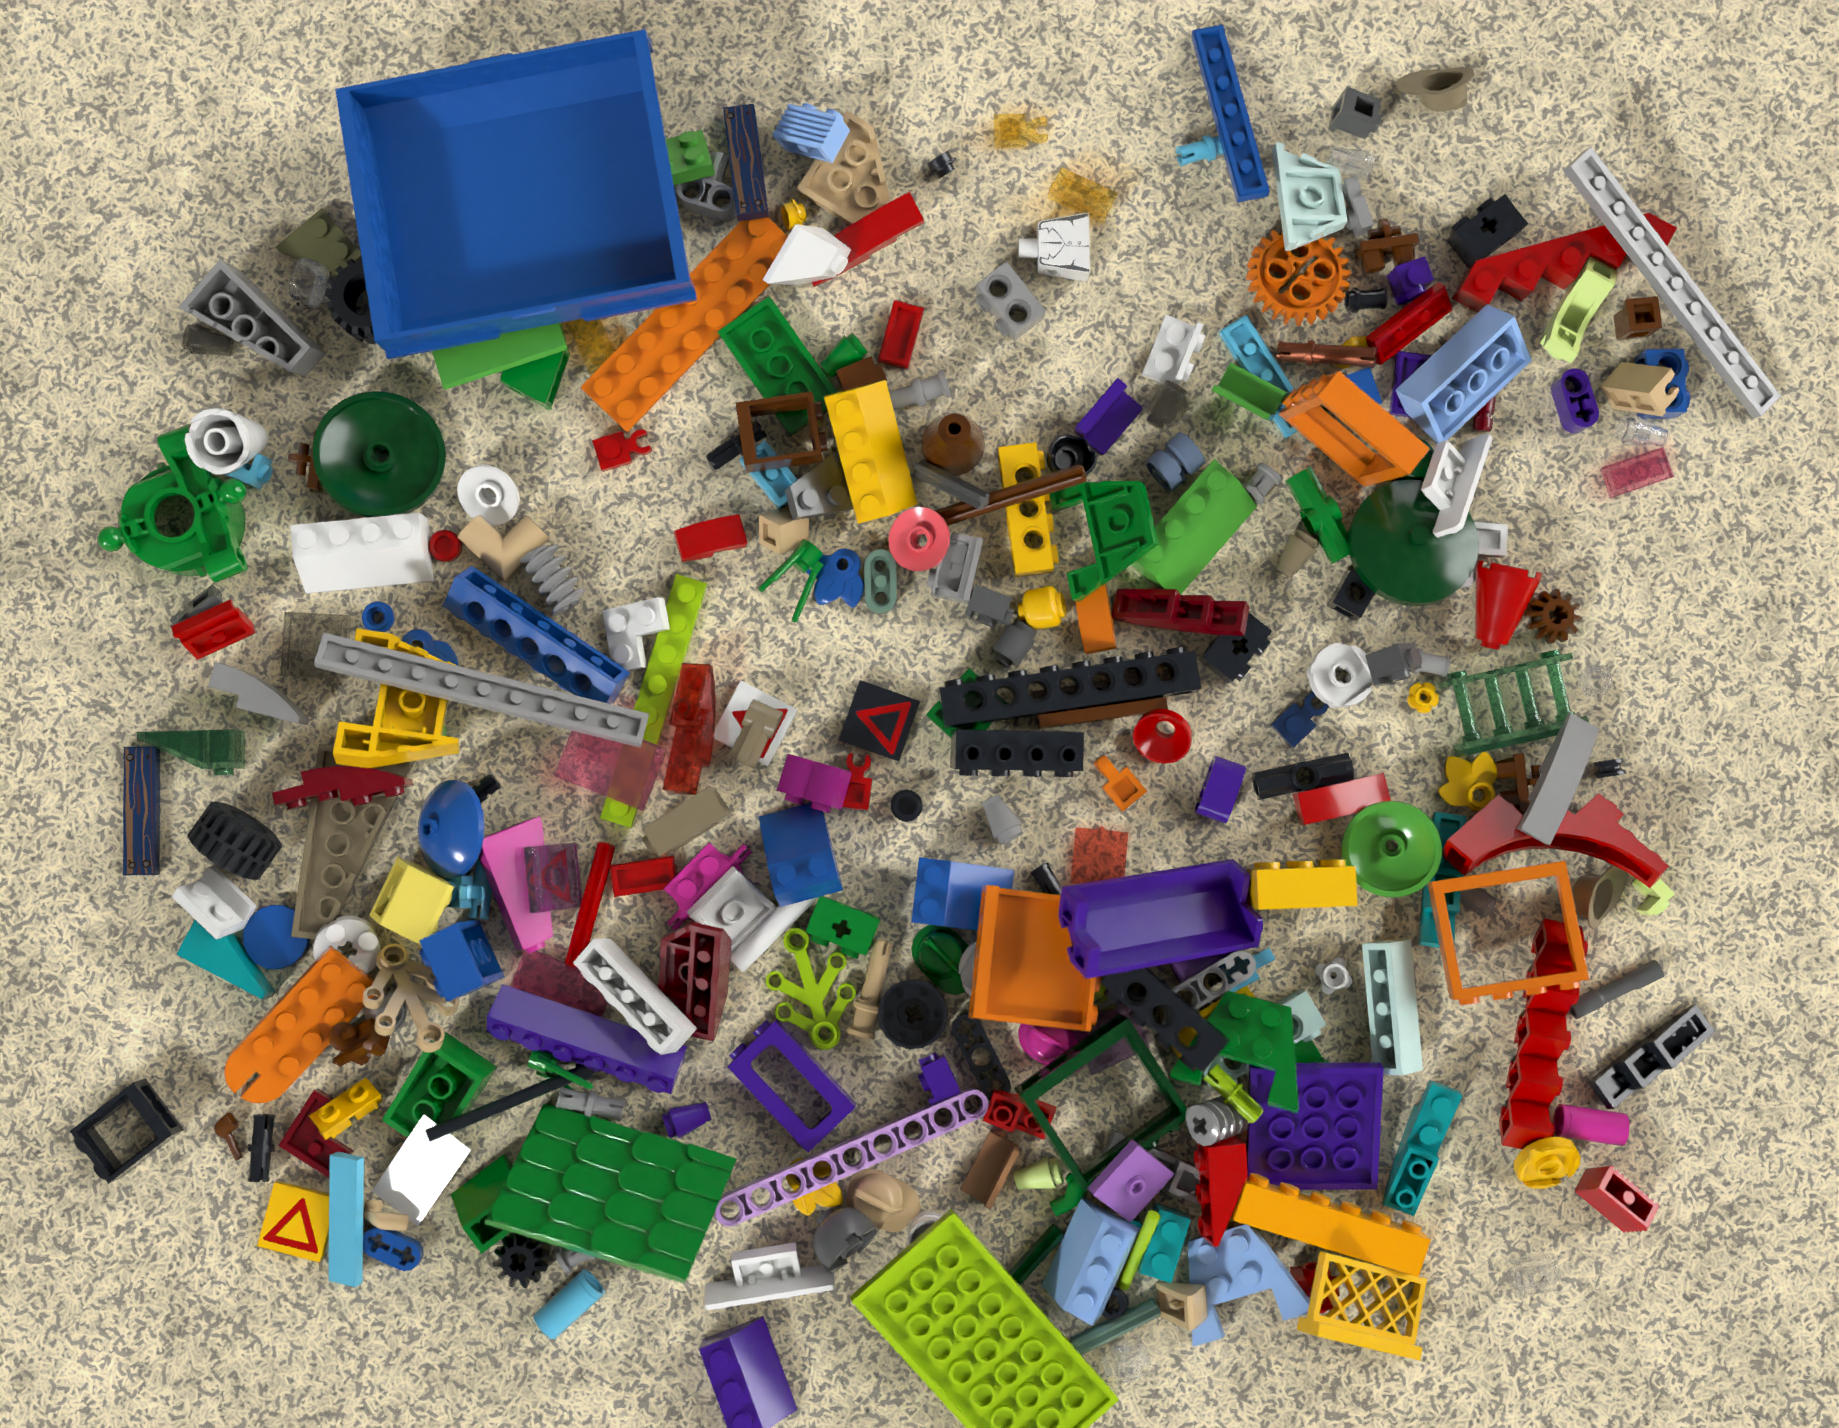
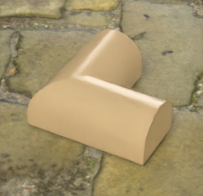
M481 515L471 520L458 535V539L505 583L525 564L521 563L520 559L530 551L541 547L550 538L527 515L505 537Z

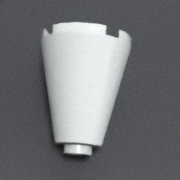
M221 408L203 410L194 416L190 421L192 424L189 433H186L185 436L187 452L195 465L216 475L229 474L238 470L264 450L268 442L267 432L261 424Z

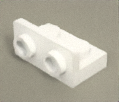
M1165 315L1142 375L1176 389L1181 380L1187 382L1194 364L1189 363L1193 352L1199 353L1206 336L1200 333L1204 324L1197 322L1196 326Z
M214 865L207 867L200 880L177 887L172 896L216 940L243 930L256 909V904Z

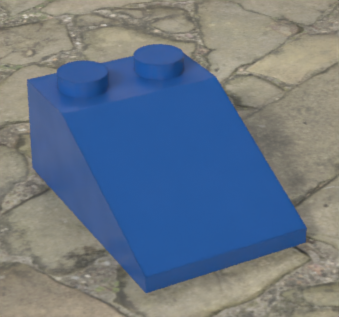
M813 802L759 816L767 866L774 896L780 907L843 890L824 811L811 808Z
M919 857L911 922L978 930L982 887L994 885L1004 889H1012L1014 870Z

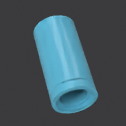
M583 1269L534 1313V1320L540 1330L547 1337L554 1340L605 1294V1291L593 1274Z

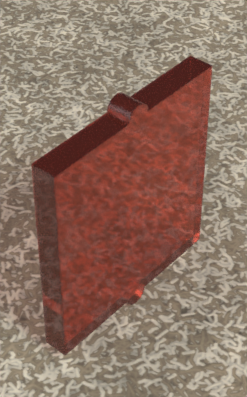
M1075 827L1070 883L1082 884L1125 877L1128 832L1105 830L1104 827H1099V829Z

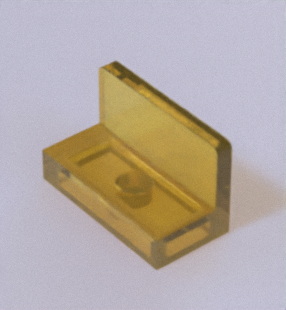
M1061 167L1055 181L1050 185L1047 199L1080 214L1089 213V218L1105 224L1118 193Z

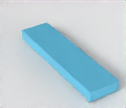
M1247 314L1219 331L1218 334L1239 367L1288 392L1286 396L1290 394L1294 388ZM1281 404L1273 420L1285 439L1298 431L1278 415L1284 407Z
M335 1152L330 1155L328 1281L357 1287L363 1281L364 1157L342 1152Z

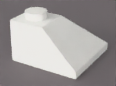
M795 224L763 281L767 284L800 285L836 277L845 269L848 263L847 257L851 249L824 228Z

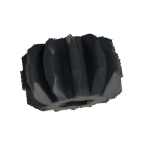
M517 1233L513 1234V1238L506 1235L501 1240L503 1246H497L494 1250V1253L500 1258L493 1262V1267L503 1268L498 1275V1279H504L508 1275L510 1277L509 1287H513L518 1279L522 1288H526L530 1280L537 1283L541 1279L540 1272H545L549 1267L543 1260L549 1257L550 1251L539 1249L545 1242L538 1240L534 1243L532 1241L533 1238L525 1236L524 1239L523 1235ZM524 1254L527 1259L520 1265L517 1263L516 1258Z

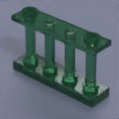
M1557 649L1540 653L1541 660L1467 676L1466 670L1447 674L1448 680L1439 682V688L1453 686L1465 735L1462 736L1463 743L1453 745L1456 757L1557 736L1568 713L1575 715V711L1571 712L1559 664V662L1573 659L1572 653L1561 655L1560 650ZM1545 665L1558 713L1555 716L1556 722L1545 724L1544 719L1539 717L1528 669ZM1514 672L1527 720L1524 723L1525 729L1513 731L1512 725H1508L1497 676ZM1483 679L1496 728L1493 729L1494 736L1482 738L1481 732H1477L1466 683ZM1588 716L1579 717L1589 723Z

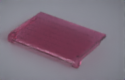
M571 731L560 758L555 777L644 811L667 749L646 740L642 741L640 748Z
M526 949L524 950L510 987L603 1017L608 1002L595 985L583 977L582 972L578 968L569 966L565 962L541 952L527 953Z

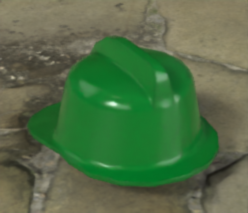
M927 925L919 930L913 939L911 947L912 957L918 968L942 991L950 994L966 992L961 981V974H959V963L969 945L950 927Z

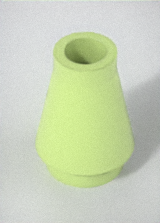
M1047 1156L1021 1170L1014 1171V1179L1018 1191L1024 1189L1057 1188V1184L1064 1183L1062 1168L1057 1157L1050 1159Z

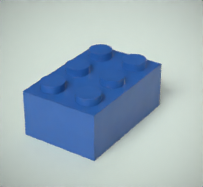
M479 919L455 923L419 940L422 946L419 949L420 956L427 967L431 966L436 977L433 979L434 987L438 995L445 997L447 1002L471 994L505 978Z

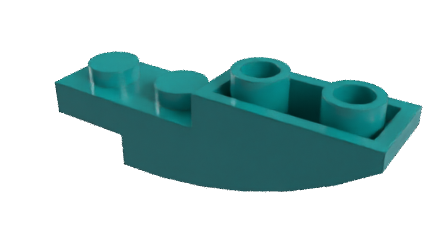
M1429 1080L1419 1105L1414 1104L1390 1170L1383 1197V1205L1415 1216L1439 1161L1437 1155L1462 1099L1463 1095L1460 1091Z

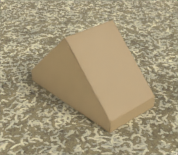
M1156 1283V1301L1161 1311V1318L1187 1330L1196 1329L1208 1318L1206 1284Z

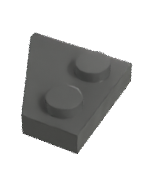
M834 451L826 456L823 462H819L785 489L792 520L841 514L853 510L838 451Z

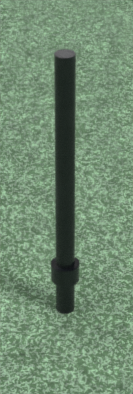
M579 1063L575 1064V1068L568 1070L584 1080L593 1078V1074L597 1073ZM560 1075L553 1076L425 1129L429 1142L573 1082Z

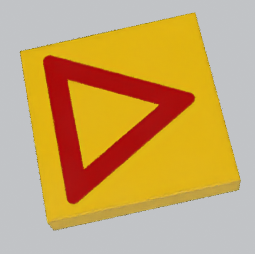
M277 1180L273 1184L257 1247L320 1263L324 1259L329 1240V1193Z

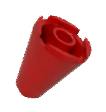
M1477 560L1475 638L1481 640L1480 646L1500 650L1501 644L1508 645L1541 581L1543 573L1536 572L1535 577H1529V570L1493 562H1491L1490 568L1483 567V560Z

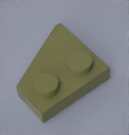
M323 208L276 246L282 254L299 259L313 267L326 270L335 276L338 275L335 271L336 268L341 266L344 269L348 266L346 261L351 258L355 262H359V256H361L359 249Z

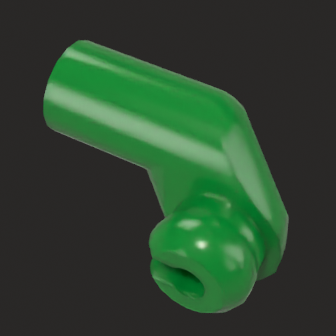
M1070 1173L1065 1178L1068 1184L1066 1193L1049 1202L1056 1217L1077 1207L1081 1198L1085 1195V1192L1076 1184Z

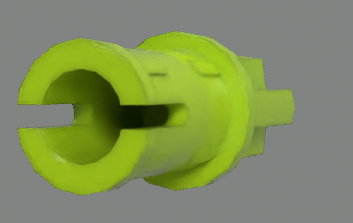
M1217 1063L1205 1075L1203 1080L1207 1081L1225 1099L1223 1101L1225 1104L1227 1102L1230 1103L1249 1123L1255 1122L1262 1115L1263 1108L1242 1089V1083L1238 1085Z

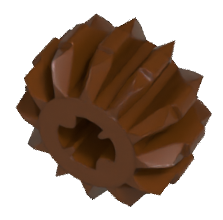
M1554 589L1550 594L1542 591L1538 593V599L1530 600L1529 605L1533 610L1526 611L1524 616L1533 618V622L1529 623L1526 628L1528 630L1538 629L1534 636L1535 639L1539 640L1545 636L1546 643L1552 644L1555 643L1556 639L1560 642L1567 641L1568 634L1577 633L1578 629L1574 623L1581 622L1583 618L1580 615L1574 614V611L1580 608V604H1570L1572 594L1568 593L1561 597L1560 590ZM1555 611L1553 615L1557 614L1558 621L1552 622L1554 618H1549V612Z

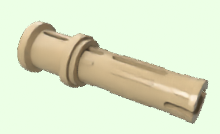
M873 939V947L860 999L856 998V1001H854L853 1006L856 1009L852 1025L847 1028L846 1033L875 1040L876 1035L873 1033L880 1006L879 999L894 943Z

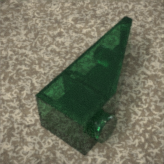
M223 729L137 732V739L196 767L213 770V776H233L234 769H245V731Z

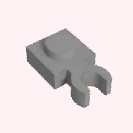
M1357 176L1344 179L1342 188L1344 199L1347 203L1346 226L1348 229L1353 230L1355 237L1367 234L1374 223L1365 195H1361Z

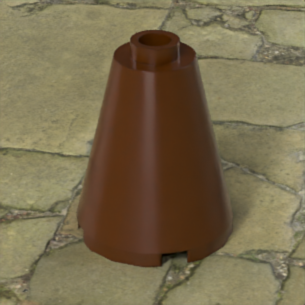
M948 413L935 418L927 426L922 437V452L925 460L954 476L971 471L980 462L985 449L984 436L978 424L968 416L959 413Z

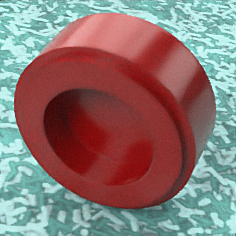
M440 530L431 536L428 544L429 552L438 561L449 563L460 556L462 541L458 539V535L454 532Z

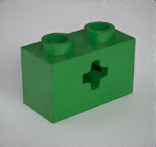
M820 896L806 933L812 935L811 941L828 947L830 942L842 947L841 953L858 959L860 954L867 955L881 918L826 896ZM843 919L848 921L847 927L852 929L850 934L844 933L842 937H839L837 935L838 930L833 925L834 923L839 924Z

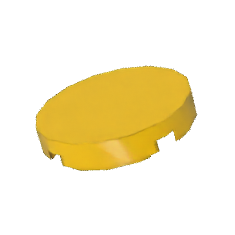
M1549 1137L1531 1143L1520 1151L1514 1160L1513 1169L1519 1181H1522L1525 1186L1533 1189H1545L1559 1185L1561 1183L1560 1178L1566 1174L1568 1178L1573 1176L1580 1166L1581 1156L1572 1141L1564 1137Z

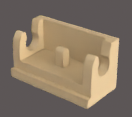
M1621 362L1600 386L1614 409L1661 417L1666 413L1665 409L1679 392L1678 387H1672L1667 394L1665 393L1666 385L1671 382L1675 375L1672 368Z

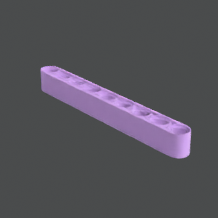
M970 1087L960 1090L961 1093L933 1106H930V1104L722 1194L715 1211V1217L724 1226L730 1227L740 1224L981 1118L988 1110V1099L984 1093L976 1088ZM969 1095H978L980 1098L979 1108L974 1112H967L964 1108L965 1099ZM939 1108H948L951 1114L950 1120L944 1125H937L934 1121L935 1112ZM909 1121L920 1123L921 1131L915 1138H908L904 1135V1127ZM880 1134H887L891 1138V1144L885 1151H878L873 1146L874 1139ZM855 1147L861 1151V1157L857 1163L847 1164L844 1162L843 1153L848 1148ZM821 1160L827 1161L831 1165L829 1174L822 1178L815 1176L812 1172L814 1164ZM788 1174H795L800 1178L801 1182L797 1189L789 1191L782 1186L783 1178ZM763 1187L769 1191L770 1198L767 1202L757 1204L752 1200L751 1193L756 1188ZM734 1201L739 1206L738 1214L734 1217L724 1216L720 1209L724 1202Z

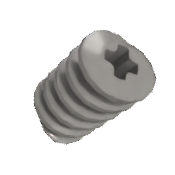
M557 544L538 547L520 559L521 563L527 564L526 572L528 574H535L532 577V582L535 585H541L538 591L540 595L548 596L545 603L548 607H554L552 610L553 616L561 615L575 607L580 602V596L585 592L584 588L575 590L573 588L579 580L578 577L567 579L566 576L572 570L571 566L560 567V564L566 559L565 556L554 557L553 554L559 548Z
M1222 1096L1189 1107L1185 1115L1186 1125L1192 1138L1203 1146L1212 1145L1245 1132L1248 1129L1249 1122L1230 1103L1227 1102L1225 1104L1223 1102L1225 1099Z

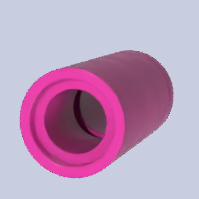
M1559 1104L1555 1109L1554 1133L1557 1137L1624 1146L1628 1140L1630 1124L1629 1118L1625 1113Z

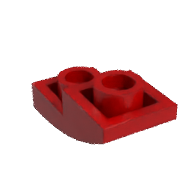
M740 514L706 520L674 531L681 562L710 558L715 552L745 548L748 543Z
M994 1090L988 1110L982 1121L1012 1133L1016 1128L1043 1140L1045 1139V1135L1017 1094ZM1036 1099L1035 1102L1051 1124L1056 1112V1106Z

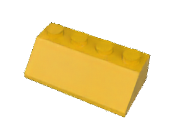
M886 380L824 396L857 523L886 517L918 505Z

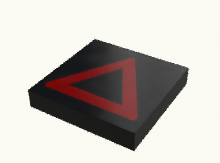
M860 680L839 741L899 762L920 701Z

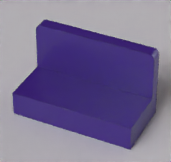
M1119 378L1114 381L1081 419L1074 430V433L1080 438L1087 439L1088 444L1100 455H1104L1143 410V407L1125 392L1127 385Z

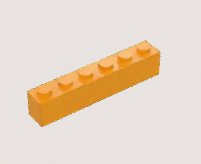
M1250 1173L1249 1177H1247L1231 1215L1233 1221L1419 1277L1431 1241L1421 1231L1422 1227L1408 1220H1403L1402 1224L1391 1221L1392 1218L1379 1211L1373 1210L1372 1214L1361 1212L1359 1206L1346 1201H1342L1341 1205L1330 1202L1331 1199L1317 1192H1311L1310 1196L1299 1193V1188L1288 1183L1281 1182L1280 1186L1269 1183V1179L1255 1173Z

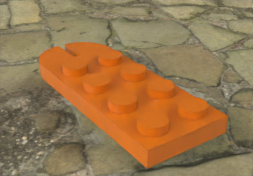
M330 945L230 1052L224 1070L225 1080L229 1088L236 1093L242 1087L241 1098L252 1103H267L279 1098L330 1044L328 1036L331 1027L339 1022L350 1023L365 1007L363 1004V994L365 989L371 987L374 979ZM370 995L368 998L371 999L375 995ZM255 1072L259 1074L255 1080L247 1081Z

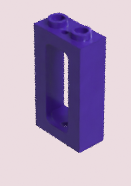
M778 1019L772 1023L765 1020L753 1032L757 1038L747 1046L742 1042L729 1055L733 1061L727 1067L809 1153L856 1107L857 1103ZM767 1046H776L832 1106V1109L812 1128H808L752 1068L751 1062Z

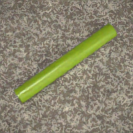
M1148 1211L1118 1279L1117 1286L1121 1290L1129 1289L1160 1220V1215L1156 1211Z

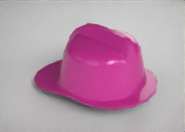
M1020 1024L1018 1030L1019 1043L1023 1051L1045 1066L1088 1036L1086 1031Z

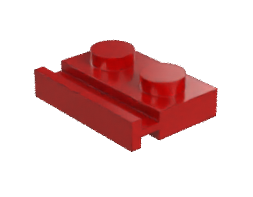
M231 599L171 626L173 636L179 638L181 644L197 660L256 633L251 620L238 607L234 606Z

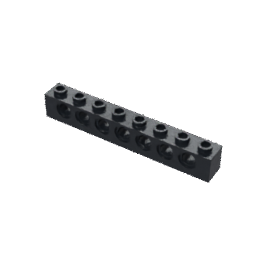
M1177 647L1166 650V655L1154 656V652L1151 651L1135 654V659L1123 661L1122 656L1103 659V664L1091 666L1090 661H1080L1072 663L1071 669L1059 670V665L1039 668L1040 673L1027 675V670H1017L1009 672L1008 678L996 679L995 674L976 677V682L964 684L963 679L945 681V687H939L938 689L943 729L1196 693L1201 689L1195 651L1186 652L1185 647ZM1162 665L1169 669L1171 674L1169 681H1162L1157 677V666ZM1126 670H1133L1138 674V685L1132 686L1125 681L1124 673ZM1094 675H1102L1107 679L1108 687L1106 690H1098L1094 687L1092 683ZM1064 679L1072 680L1076 685V693L1073 695L1065 694L1060 687L1061 681ZM1029 685H1041L1045 691L1044 698L1040 700L1032 698L1028 692ZM1001 688L1010 690L1013 694L1012 703H1000L996 697L997 690ZM968 693H976L981 698V706L977 709L967 707L964 702V696Z

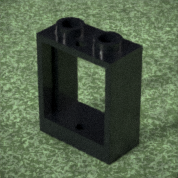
M145 1078L130 1084L70 1130V1133L74 1137V1144L78 1150L87 1154L93 1162L95 1173L109 1184L124 1177L184 1129ZM130 1101L157 1138L124 1164H121L95 1127Z

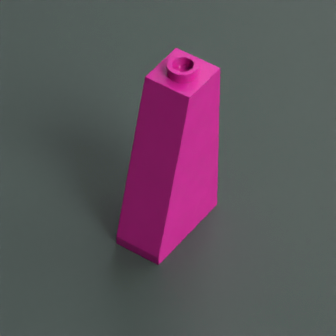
M540 816L484 837L478 856L515 950L526 949L527 953L545 947L544 941L553 937L549 892L532 881V878L546 865L543 824ZM547 873L541 878L546 883H548Z

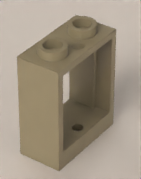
M709 786L642 828L646 835L642 840L652 855L656 853L659 857L669 856L732 816V813L717 789Z

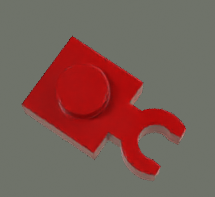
M644 429L637 430L628 439L625 438L624 432L620 431L592 440L601 471L606 472L632 464L631 454L633 453L639 455L650 454L653 451L650 445L645 447L637 445L640 438L648 436L647 431Z
M849 753L846 763L852 775L842 808L869 812L873 779L864 777V773L871 767L870 755L865 756L863 766L856 767L853 764L854 755Z

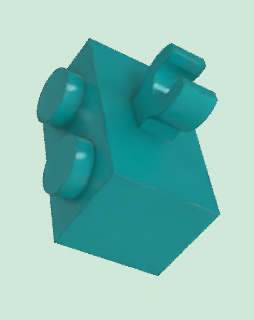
M1155 1202L1152 1210L1159 1213L1160 1220L1141 1260L1138 1271L1141 1274L1172 1283L1191 1219L1184 1211ZM1133 1219L1131 1221V1223L1139 1228L1142 1227V1224L1138 1220Z

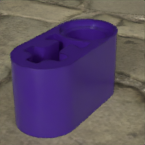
M1573 368L1567 370L1553 381L1551 394L1562 427L1567 432L1575 434L1595 424L1599 417V409L1587 374L1580 369ZM1565 380L1573 383L1575 387L1574 393L1566 389ZM1575 413L1577 415L1582 414L1583 418H1577Z
M1214 756L1199 795L1202 798L1201 802L1196 803L1194 812L1226 824L1241 787L1246 766Z

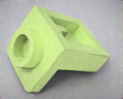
M1630 875L1634 879L1632 882L1633 887L1643 896H1650L1636 909L1640 914L1648 916L1658 915L1669 906L1670 902L1668 900L1675 893L1661 879L1649 888Z

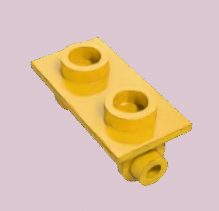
M365 1077L309 1115V1117L318 1127L325 1140L330 1137L334 1139L352 1125L349 1120L352 1116L360 1120L374 1109H378V1104L382 1102V1096Z

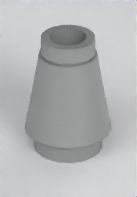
M995 795L982 803L993 837L998 839L1001 845L1023 834L1020 827L1022 825L1021 821L999 795Z

